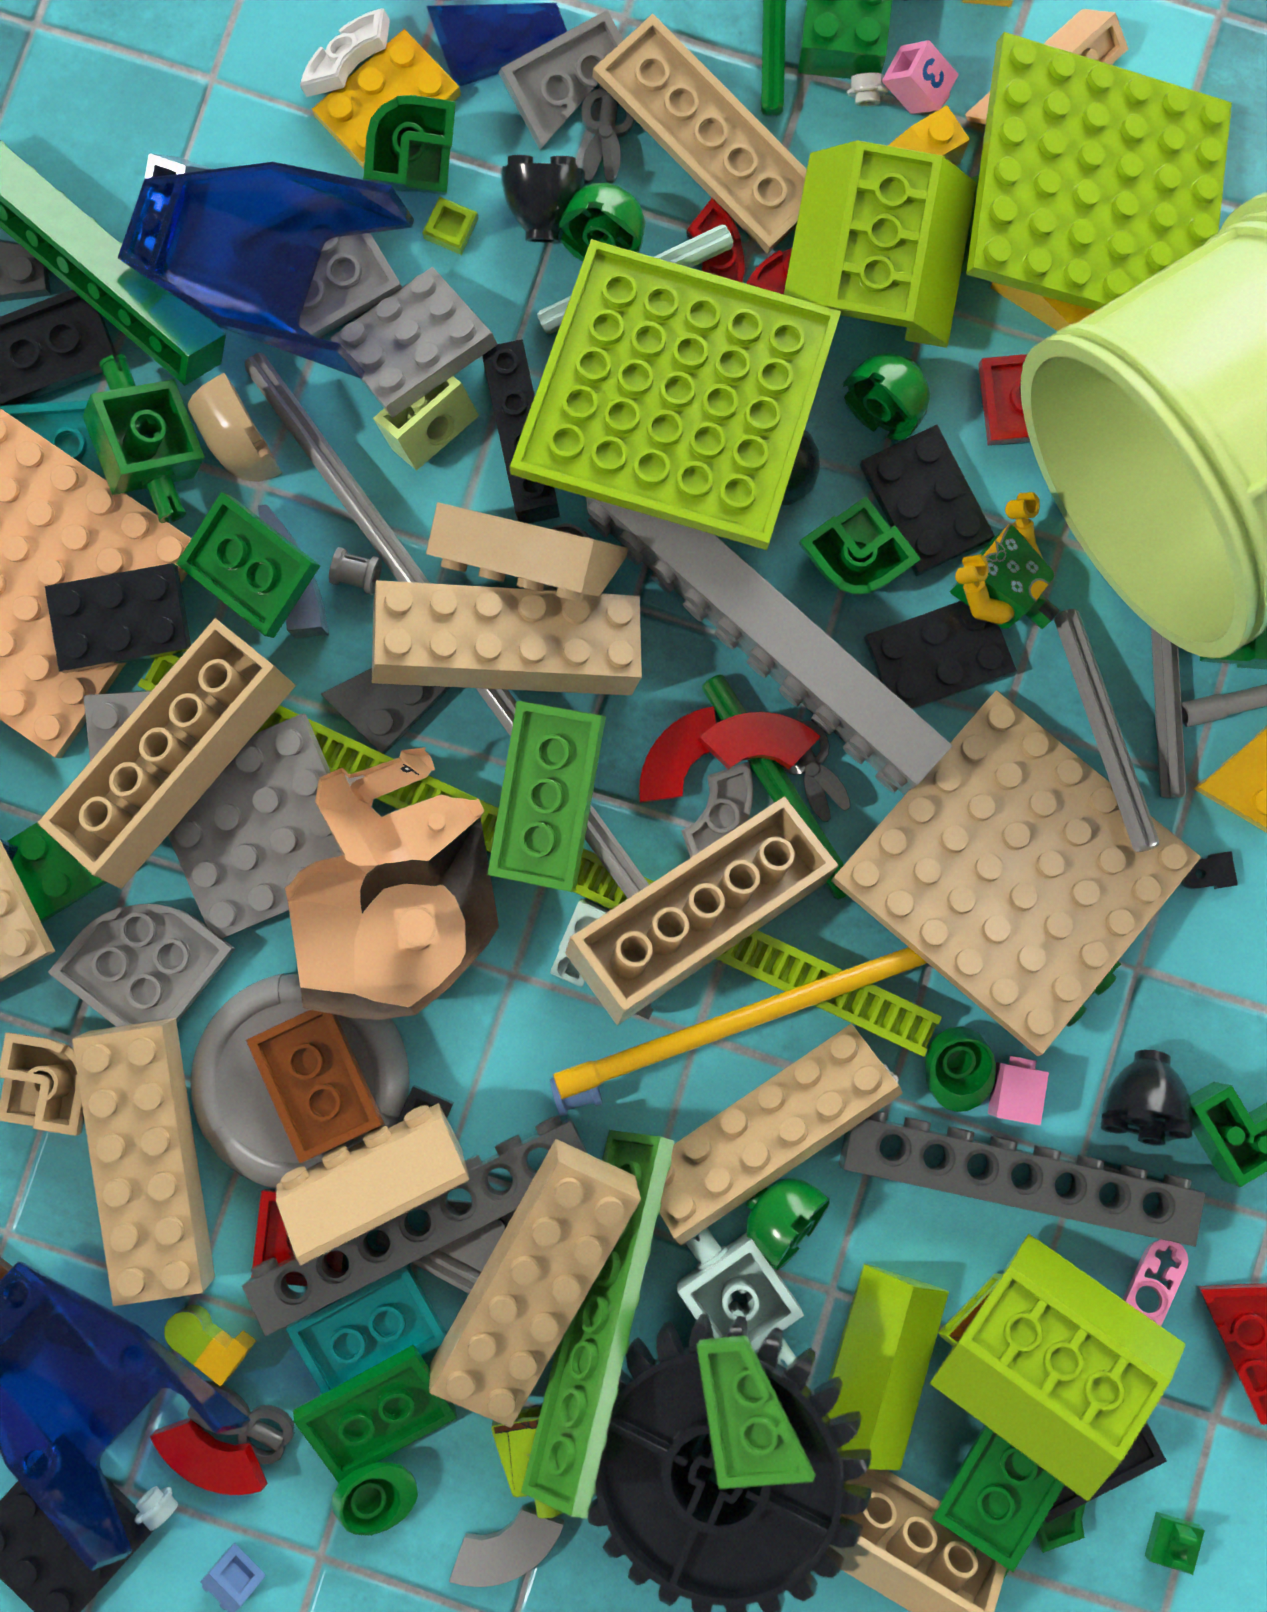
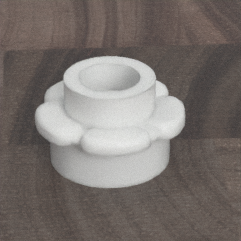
M862 73L852 76L851 89L847 90V95L855 98L857 106L880 104V97L885 96L888 92V88L882 83L884 75L881 73Z

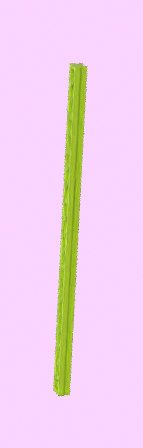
M172 654L155 657L145 679L141 678L137 686L146 691H152L180 658ZM279 705L256 733L299 714ZM308 719L330 772L343 767L348 774H354L394 760L383 753ZM428 775L424 779L375 799L399 810L441 794L451 798H464L468 800H476L477 798ZM479 799L484 809L481 823L486 851L491 853L499 808ZM583 848L576 891L573 892L612 910L628 898L597 855ZM644 877L649 885L655 882ZM756 930L716 958V960L784 992L843 971L759 930ZM873 984L814 1005L923 1057L928 1050L926 1047L935 1027L939 1025L942 1019L941 1016Z

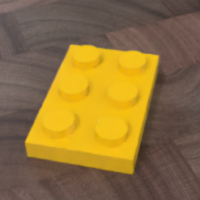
M403 29L387 43L386 49L374 54L348 77L344 88L333 90L314 106L312 111L315 118L364 169L368 126L371 117L382 104L396 98V96L417 95L455 101L461 96V91L458 84Z

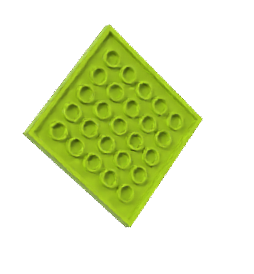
M1003 32L996 42L966 275L1098 311L1202 247L1212 236L1219 233L1232 102Z
M591 239L510 464V474L768 550L841 311Z

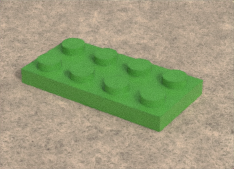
M517 701L487 875L569 892L576 891L606 716Z

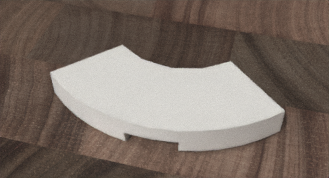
M384 8L371 11L349 22L339 29L340 35L329 42L326 50L320 47L315 52L305 68L300 87L306 97L344 88L348 76L359 63L370 55L386 49L390 19Z

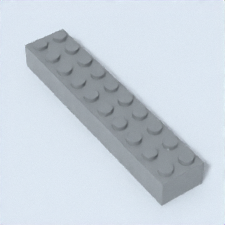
M586 497L587 511L590 515L588 521L594 529L604 537H607L609 534L613 535L622 543V547L629 548L627 558L636 565H639L642 561L654 572L651 578L659 587L667 593H670L672 590L677 592L686 600L683 606L694 618L699 621L706 618L717 628L714 633L723 644L732 650L736 646L749 656L746 662L757 674L763 678L770 675L781 685L778 690L786 700L796 707L800 703L814 714L810 718L811 721L822 728L825 734L830 735L834 732L846 743L843 749L860 764L867 761L878 771L875 775L876 779L889 791L895 793L899 790L902 794H905L916 787L953 746L717 536Z

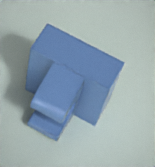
M234 1543L200 1582L202 1583V1588L206 1592L209 1591L221 1603L219 1606L222 1609L235 1612L243 1605L266 1574Z

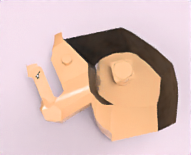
M425 747L401 750L399 758L354 774H348L342 767L319 778L315 802L343 856L312 863L299 871L291 884L285 887L303 1008L350 1018L376 1020L417 1015L451 987L485 949L499 928L491 876L487 875L489 864L481 823L484 809L478 798L476 800H468L464 798H451L441 794L399 809L383 817L371 807L375 798L424 779L431 771L435 770L431 756L425 751Z

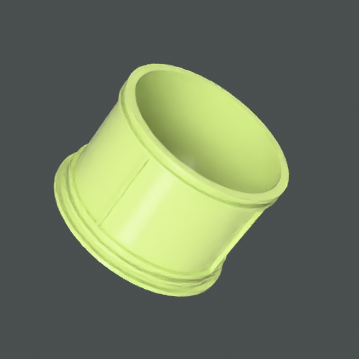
M1267 192L1257 195L1237 207L1225 220L1219 233L1212 236L1202 247L1080 322L1064 327L1051 337L1035 345L1027 354L1021 373V401L1028 436L1045 482L1072 533L1108 584L1144 622L1176 646L1207 658H1221L1233 653L1242 645L1258 637L1267 626Z

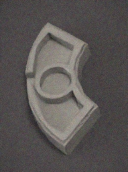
M749 762L707 776L710 794L706 809L695 823L681 830L690 858L748 820L753 801V780Z
M522 1505L515 1519L502 1530L486 1535L466 1533L449 1582L469 1587H488L519 1578L537 1566L547 1556L560 1536L564 1520L557 1517L538 1518L536 1509Z

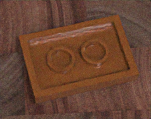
M310 1009L246 1040L299 1163L305 1162L385 1124L336 1014Z

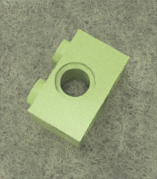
M452 376L395 417L391 418L387 411L383 409L373 419L392 450L417 471L479 417V414L463 384Z

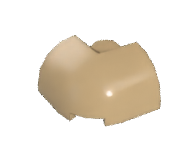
M225 373L202 385L191 396L188 402L189 412L207 447L228 473L241 480L261 482L282 474L264 437L254 425L235 387Z
M10 1032L5 1033L0 1060V1078H4L0 1099V1121L29 1125L37 1130L74 1136L80 1135L83 1131L84 1114L74 1049L53 1039Z

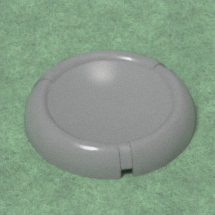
M298 972L284 975V973L264 978L247 986L229 999L213 1016L199 1040L192 1063L190 1079L192 1105L196 1120L205 1139H208L218 1157L241 1176L255 1183L277 1189V1183L281 1182V1178L289 1171L301 1166L307 1169L321 1162L324 1155L340 1146L349 1148L363 1141L364 1136L368 1133L366 1132L305 1162L299 1163L246 1040L310 1010L303 1008ZM337 1015L385 1123L381 1126L386 1125L390 1128L396 1125L407 1101L410 1083L407 1053L396 1025L391 1018L376 1020Z

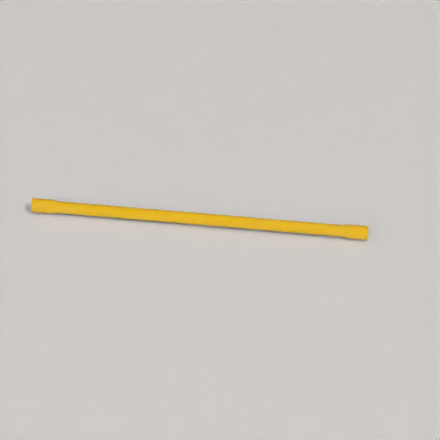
M906 947L602 1059L587 1061L554 1073L553 1078L561 1100L598 1087L605 1081L927 964V962L912 949Z

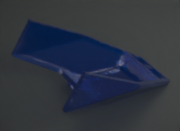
M277 162L157 176L144 179L118 259L221 328L363 379L365 371L340 343L316 338L302 329L299 324L300 316L322 249L329 239L412 228L414 218L391 185Z

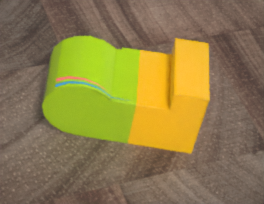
M188 1305L180 1309L168 1319L164 1329V1336L169 1346L220 1387L231 1377L257 1342L244 1330L235 1338L231 1337L216 1324H213L208 1311L199 1305Z

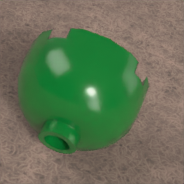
M593 183L575 193L561 217L559 229L561 228L563 231L561 240L564 247L575 258L583 262L591 239L639 253L643 244L646 222L639 202L631 193L616 185Z
M882 353L868 357L843 382V387L847 386L849 390L844 399L853 415L873 432L878 427L889 431L890 433L885 438L891 440L906 439L918 427L927 413L930 398L928 384L921 367L910 358L891 353Z
M794 1178L778 1180L771 1187L764 1188L747 1201L746 1206L752 1210L746 1222L747 1238L754 1241L768 1263L779 1271L800 1249L798 1245L806 1235L809 1237L828 1209L830 1199L816 1187L803 1180Z

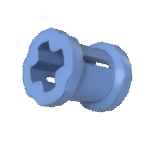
M554 1078L550 1079L553 1097L560 1117L566 1116L568 1110L587 1104L603 1105L599 1086L561 1100Z

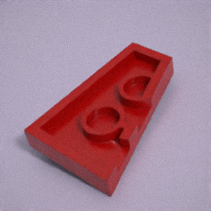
M1267 1283L1198 1286L1257 1420L1261 1425H1267Z

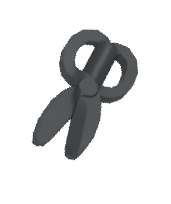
M603 89L590 92L584 99L581 110L582 123L586 130L595 134L585 150L582 167L585 170L584 183L587 184L592 182L602 157L606 182L610 184L615 182L620 169L621 156L618 138L625 136L632 129L635 119L626 111V120L621 125L615 126L617 109L620 104ZM602 101L599 121H594L591 117V107L595 102Z
M800 721L821 736L818 739L821 746L820 752L815 756L810 748L798 760L799 765H794L790 769L782 765L781 767L792 775L805 773V792L811 808L822 821L828 822L831 819L825 791L844 811L849 810L851 807L850 799L840 779L828 768L821 765L829 756L830 745L827 735L814 722Z
M214 1381L203 1383L200 1391L220 1410L193 1404L190 1406L187 1414L192 1421L214 1433L224 1435L239 1434L238 1444L251 1443L249 1439L251 1437L272 1448L273 1450L264 1451L251 1443L259 1464H272L281 1459L286 1447L285 1445L290 1442L295 1434L294 1421L287 1412L271 1405H261L250 1412L246 1402L227 1386L222 1385L220 1387ZM259 1419H272L281 1426L283 1432L260 1421Z

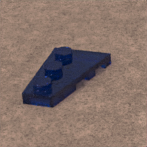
M557 3L426 6L450 76L459 87L498 74L502 67L567 32Z

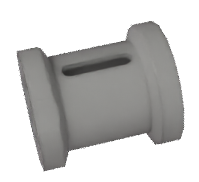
M338 547L333 555L329 569V583L338 586L341 582L364 589L366 594L372 595L375 592L376 580L380 579L382 559L373 556L371 559L348 554L346 549Z

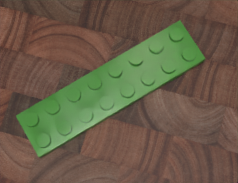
M609 1130L602 1161L635 1175L641 1200L556 1348L521 1493L572 1517L587 1519L590 1502L595 1493L596 1476L601 1455L606 1446V1433L613 1404L618 1395V1382L623 1360L629 1347L630 1330L634 1313L640 1300L641 1283L646 1263L650 1257V1245L656 1219L661 1210V1198L666 1176L671 1167V1155L675 1141L660 1136Z

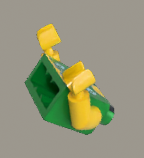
M1034 492L1019 493L1017 500H1010L1007 503L1005 513L1010 519H1015L1016 521L1005 526L979 555L963 557L962 563L964 567L956 571L955 579L957 583L949 591L954 597L970 607L974 618L995 623L1004 629L1010 628L1023 615H1026L1039 628L1043 629L1059 612V609L1042 595L1043 591L1053 580L1054 571L1043 560L1036 544L1034 522L1028 519L1035 517L1040 509L1039 498Z

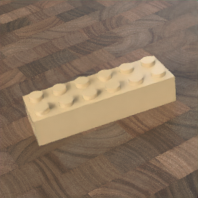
M376 580L373 601L372 683L632 695L642 678L640 596L602 593L600 596L584 594L582 602L556 596L557 591L543 590L541 592L531 589Z
M215 618L37 823L94 876L122 889L296 685L267 659Z
M784 796L572 935L565 954L618 1026L824 885L836 870L838 864Z
M176 1018L87 1031L73 1038L72 1043L113 1307L203 1293L214 1280L215 1272Z
M555 1139L430 1363V1394L505 1426L512 1427L641 1200L635 1175Z

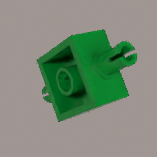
M117 354L118 363H115L114 356L110 355L99 363L110 391L91 394L82 417L111 493L116 495L148 489L157 511L159 522H169L168 516L171 517L172 522L177 521L186 515V511L182 506L174 482L194 478L205 456L176 381L172 379L136 386L127 363V357L123 354Z

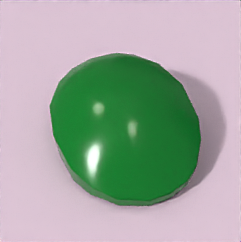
M965 1027L948 1028L938 1034L929 1045L925 1058L926 1083L936 1101L948 1110L964 1112L981 1105L991 1093L995 1084V1058L989 1044L980 1033Z
M391 1462L372 1463L354 1470L339 1482L332 1496L333 1513L345 1530L355 1535H374L389 1530L400 1523L416 1504L418 1497L417 1483L413 1474L400 1464Z

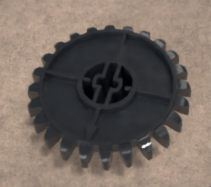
M700 1314L692 1328L689 1347L683 1348L674 1324L671 1321L665 1322L657 1335V1359H654L647 1346L639 1337L634 1339L628 1347L626 1362L632 1378L621 1369L618 1395L613 1404L606 1433V1446L601 1455L595 1481L597 1498L590 1503L587 1515L589 1524L597 1527L607 1525L610 1534L603 1545L607 1555L611 1558H619L626 1555L633 1563L629 1570L628 1578L636 1585L644 1584L649 1579L659 1584V1601L669 1606L673 1605L679 1596L691 1599L693 1612H711L713 1605H725L726 1612H748L749 1605L756 1602L763 1612H782L785 1591H788L794 1598L801 1601H806L815 1595L817 1581L810 1573L811 1571L821 1577L833 1578L842 1570L844 1557L830 1547V1545L843 1549L852 1548L859 1542L863 1526L854 1520L841 1516V1514L856 1515L868 1508L872 1489L861 1485L846 1484V1481L857 1479L866 1473L870 1466L872 1455L870 1449L842 1451L841 1446L849 1443L858 1433L862 1416L859 1411H855L830 1419L828 1412L833 1409L839 1398L843 1384L842 1380L839 1377L832 1378L811 1391L805 1384L809 1379L816 1352L809 1348L797 1356L787 1368L783 1367L778 1363L782 1349L783 1331L775 1327L763 1340L755 1354L815 1473L813 1482L719 1489L718 1484L709 1480L715 1461L697 1344L700 1340L714 1338L708 1314ZM738 1316L726 1337L746 1335L748 1338L746 1317ZM705 1435L694 1460H692L691 1454L700 1436Z

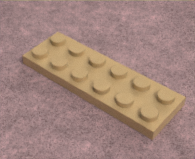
M654 14L649 16L593 68V78L767 254L796 228L807 169Z
M852 1023L674 1144L671 1155V1167L666 1176L661 1198L660 1215L680 1246L903 1094L898 1083Z

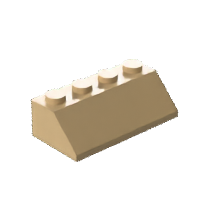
M437 502L426 554L442 558L441 567L466 572L467 566L471 565L480 568L478 574L480 577L504 582L505 575L507 574L518 577L517 586L543 592L544 584L558 587L556 596L582 602L584 594L601 595L627 557L629 548Z
M438 1103L430 1108L428 1105H423L411 1110L405 1115L404 1121L390 1128L386 1125L377 1127L364 1136L363 1141L349 1148L340 1146L324 1155L321 1162L307 1169L301 1166L289 1171L281 1178V1182L277 1183L276 1203L299 1264L302 1265L468 1181L469 1176L462 1147L440 1104Z
M868 1469L866 1473L857 1479L846 1481V1484L869 1487L872 1489L870 1504L864 1512L856 1515L841 1514V1516L854 1520L863 1526L859 1542L852 1548L843 1549L830 1545V1547L844 1557L842 1567L844 1572L910 1612H995L1006 1568L979 1549H977L975 1554L973 1551L975 1547L932 1518L933 1512L940 1501L888 1470Z

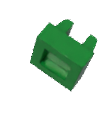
M1156 1512L1144 1556L1152 1563L1193 1575L1205 1530L1198 1524Z

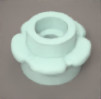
M155 1486L147 1491L135 1506L140 1511L136 1515L135 1522L137 1524L143 1522L150 1531L163 1524L178 1506V1502L172 1496V1488L165 1487L160 1490Z

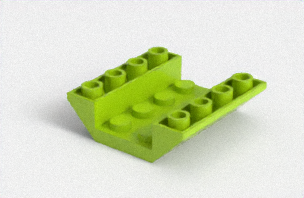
M859 140L811 152L784 295L839 310L842 316L907 327L906 341L947 348L977 183L942 155Z
M1028 1233L1004 1269L1003 1275L929 1384L1085 1501H1089L1121 1463L1169 1386L1186 1344Z

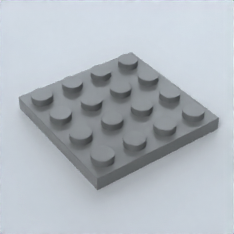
M299 714L254 734L168 834L207 928L221 939L288 911L289 906L285 887L291 884L298 872L316 861L343 856L315 802L319 778L331 772L306 714Z

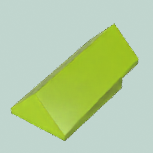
M863 1263L828 1379L839 1377L843 1382L839 1398L833 1409L828 1412V1415L832 1419L842 1414L859 1411L862 1420L858 1433L849 1443L841 1446L842 1451L870 1449L872 1458L868 1469L900 1470L949 1291Z

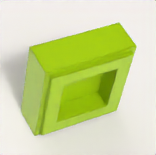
M439 196L422 232L423 238L462 255L479 219L478 213Z

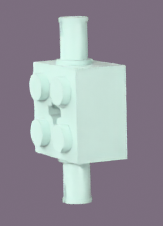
M706 1228L698 1233V1237L694 1236L685 1242L699 1263L696 1266L697 1268L676 1282L677 1291L696 1320L700 1314H708L714 1338L726 1337L735 1319L738 1316L746 1317L748 1340L755 1351L759 1349L763 1340L775 1327L783 1331L804 1316L800 1305L781 1277L768 1263L754 1241L747 1238L746 1233L728 1246L720 1247L709 1229ZM736 1290L741 1294L746 1293L748 1302L743 1306L737 1301L732 1302L731 1294ZM783 1339L778 1363L785 1367L780 1360L783 1359L788 1366L796 1356Z

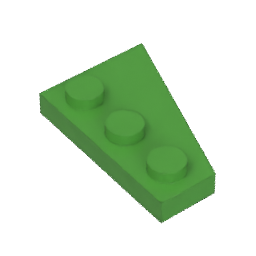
M747 1336L700 1340L697 1344L719 1489L813 1482L815 1473Z

